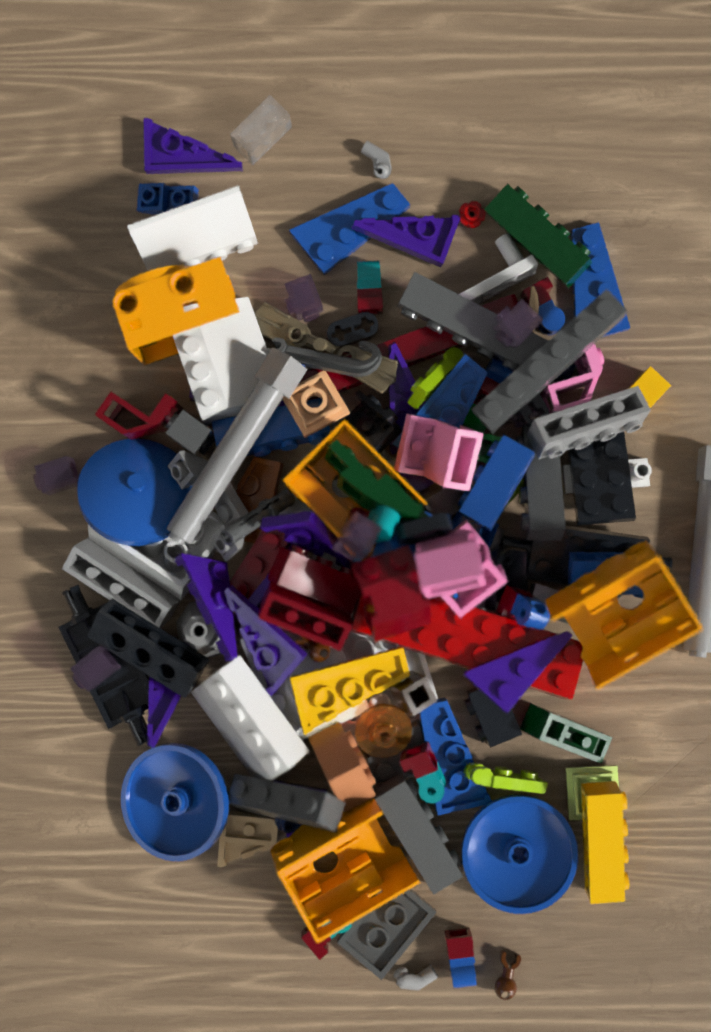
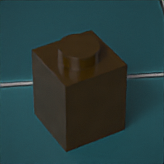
M411 670L409 671V677L391 686L389 689L399 709L415 716L437 702V699L426 676Z

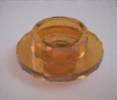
M381 703L371 706L362 712L356 721L355 737L357 743L365 753L373 757L387 758L397 755L406 748L411 740L412 726L410 719L401 708L393 704ZM384 732L389 733L387 736H380V734Z

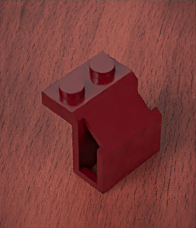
M110 392L95 413V416L132 440L168 431L166 426L174 414L177 413L179 415L184 408L165 393L148 417L113 392ZM114 400L118 405L111 415L107 417L104 413ZM123 408H125L147 424L126 430L116 423L115 420Z
M408 545L351 564L353 574L362 592L365 620L375 642L431 623L429 599L422 600V589L417 564Z

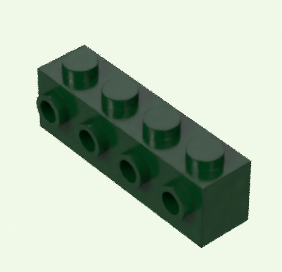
M507 183L484 209L485 212L559 281L569 288L592 264L590 257H588L591 252L581 242L578 241L574 244L567 237L570 233L560 223L554 226L547 220L550 215L539 204L533 207L526 201L529 196L519 186L513 189Z

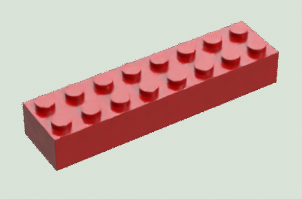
M422 591V600L429 599L431 623L381 641L457 666L473 669L511 652L556 635V633L522 626L516 620L475 607L460 618L441 596L426 598ZM361 592L352 616L353 626L350 631L373 638L365 620ZM570 639L529 689L557 698L573 700L583 664V659L581 658L583 646L581 642Z

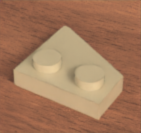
M229 811L225 828L219 839L217 867H224L227 865V862L241 857L242 859L251 857L258 851L270 850L278 840V828L275 825V818L250 812Z

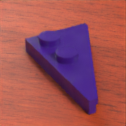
M452 215L450 218H434V216H425L423 218H416L415 216L392 217L391 220L364 218L359 221L355 220L351 229L441 267L447 256L460 216Z
M304 510L294 514L262 518L261 529L263 531L269 532L276 529L285 533V541L296 544L302 549L320 557L324 555V552L336 557V565L352 570L351 564L359 562L313 511Z
M569 631L553 635L533 645L526 646L503 657L489 661L486 664L467 670L462 675L504 713H508L573 635Z
M149 677L147 746L154 749L182 696Z

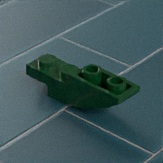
M337 439L328 446L325 460L340 474L336 486L361 507L368 511L374 510L378 506L392 508L400 515L398 525L428 516L423 505L419 501L413 500L404 491L399 481L392 479L387 473L377 480L374 472L368 466H363L355 458L353 451L348 446L342 445Z

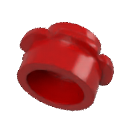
M470 201V203H463L460 206L459 221L465 227H479L481 221L485 220L486 212L481 208L482 205L479 202ZM474 212L475 215L470 216L469 213Z

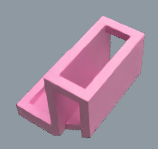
M595 344L575 361L579 376L548 385L540 393L548 407L549 414L591 401L594 388L603 370L602 364H604L603 353L600 348H596ZM584 387L580 400L560 406L557 395ZM549 397L554 408L553 410H550L547 398Z
M406 414L394 470L401 473L424 476L443 487L469 491L483 433L461 425L459 429L433 418Z
M465 520L446 536L452 535L455 531L461 529L469 531L475 529ZM477 532L476 535L481 549L479 553L486 585L457 591L458 597L455 601L451 597L455 592L441 595L460 618L507 582L504 568L501 564L495 567L491 561L488 545Z
M461 529L449 536L416 543L417 552H415L420 586L426 598L486 585L479 553L481 549L475 530Z

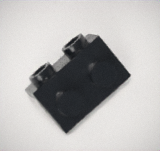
M358 390L355 395L360 403L341 423L345 420L380 454L402 432L396 423L399 418L389 407L381 408V403L372 394L366 396Z
M502 545L490 553L491 561L495 567L501 564L504 568L507 582L486 598L485 608L496 611L506 585L528 591V550Z

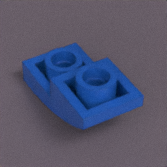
M139 184L137 211L154 215L167 212L197 201L199 189L194 185Z

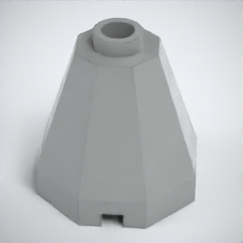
M196 602L189 603L176 621L179 640L205 657L222 655L215 643L220 639L212 623L206 625ZM199 625L204 627L205 632L203 635L200 633Z

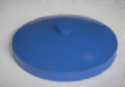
M146 439L119 440L99 449L85 463L78 480V503L86 522L102 537L122 545L143 546L168 538L170 531L166 528L192 488L190 486L181 489L178 482L171 475L168 465L177 454L160 443Z
M168 743L145 751L131 764L122 784L121 809L130 834L145 851L163 860L185 861L204 853L219 839L228 818L229 798L226 784L220 771L204 753L185 744Z
M514 794L503 796L487 803L473 816L463 836L461 857L466 877L473 890L482 900L504 912L528 914L551 906L568 890L577 870L578 847L572 828L555 807L537 797Z

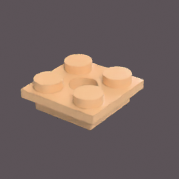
M324 370L299 383L290 398L285 396L282 398L304 438L350 414L343 399ZM311 397H319L323 402L319 407L311 408L307 405V401Z

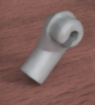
M431 965L417 974H409L408 969L405 967H401L394 972V978L397 980L396 985L406 990H421L438 978Z

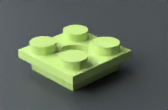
M617 765L565 767L568 819L582 820L581 783L616 781L619 786Z

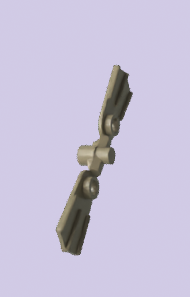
M266 301L254 312L262 336L266 339L282 338L288 346L302 348L306 345L318 352L339 356L351 353L352 358L359 360H368L372 356V353L350 345L340 348L326 339L310 334V330L305 324ZM300 330L301 336L298 339H294V332ZM382 356L381 364L376 371L364 377L354 378L383 394L390 385L396 382L398 361Z

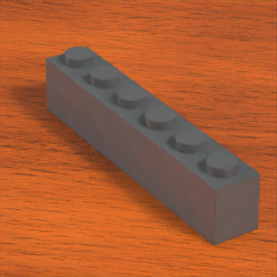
M416 272L412 275L397 305L398 308L402 309L400 313L414 321L418 317L428 322L427 328L440 334L442 331L453 335L452 340L462 346L467 347L469 343L477 347L478 354L491 360L493 357L504 361L502 366L513 372L548 342L545 338Z
M606 289L472 409L473 414L493 435L625 317L627 309Z

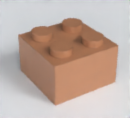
M340 722L308 738L337 799L345 803L344 812L376 797L371 787L376 781L350 730L344 732Z

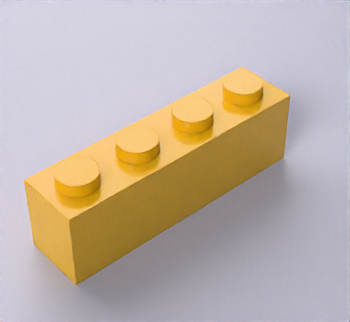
M616 781L581 783L585 892L590 904L625 902V890H629L628 874L624 871V863L629 862L628 849L624 845V837L628 836L627 821L623 818V810L627 809L626 793L624 791L621 792Z

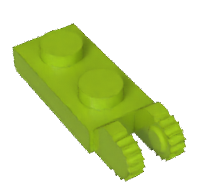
M456 347L448 349L443 355L444 359L438 364L434 363L425 375L427 378L420 377L410 389L413 394L407 403L414 409H417L424 403L463 357V351Z
M469 762L463 769L464 776L477 785L545 794L548 783L539 778L538 773L534 771L521 770V774L512 773V769L495 766L494 770H490L484 767L483 764Z

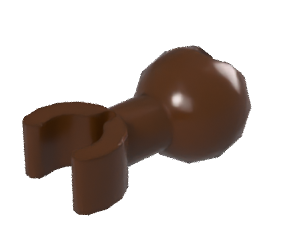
M301 635L302 641H294L297 645L306 649L309 658L315 662L325 661L331 653L330 647ZM327 651L328 655L326 657H322L320 655L321 652Z
M502 950L500 953V961L503 964L502 977L496 980L494 990L500 999L509 1000L517 992V985L513 980L514 969L521 963V956L516 953L515 960L509 966L506 962L507 953ZM503 992H507V997H502Z

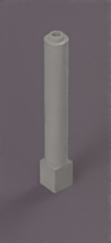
M272 347L254 377L259 380L166 528L170 531L168 537L181 545H184L186 541L192 543L283 396L290 398L306 373L307 369L292 356Z
M708 445L698 450L696 482H699L688 594V605L703 627V630L685 639L683 649L689 650V656L706 658L707 652L711 653V446Z

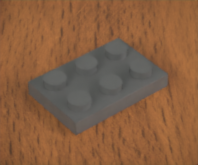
M410 888L354 921L351 928L339 936L337 943L382 980L437 912L434 907ZM381 890L380 892L376 893V894L373 895L372 897L378 895L379 893H381V892H383V891Z

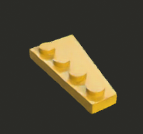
M400 646L289 676L303 734H308L315 727L333 720L347 709L363 703V700L374 694H379L409 677L410 673L404 648Z

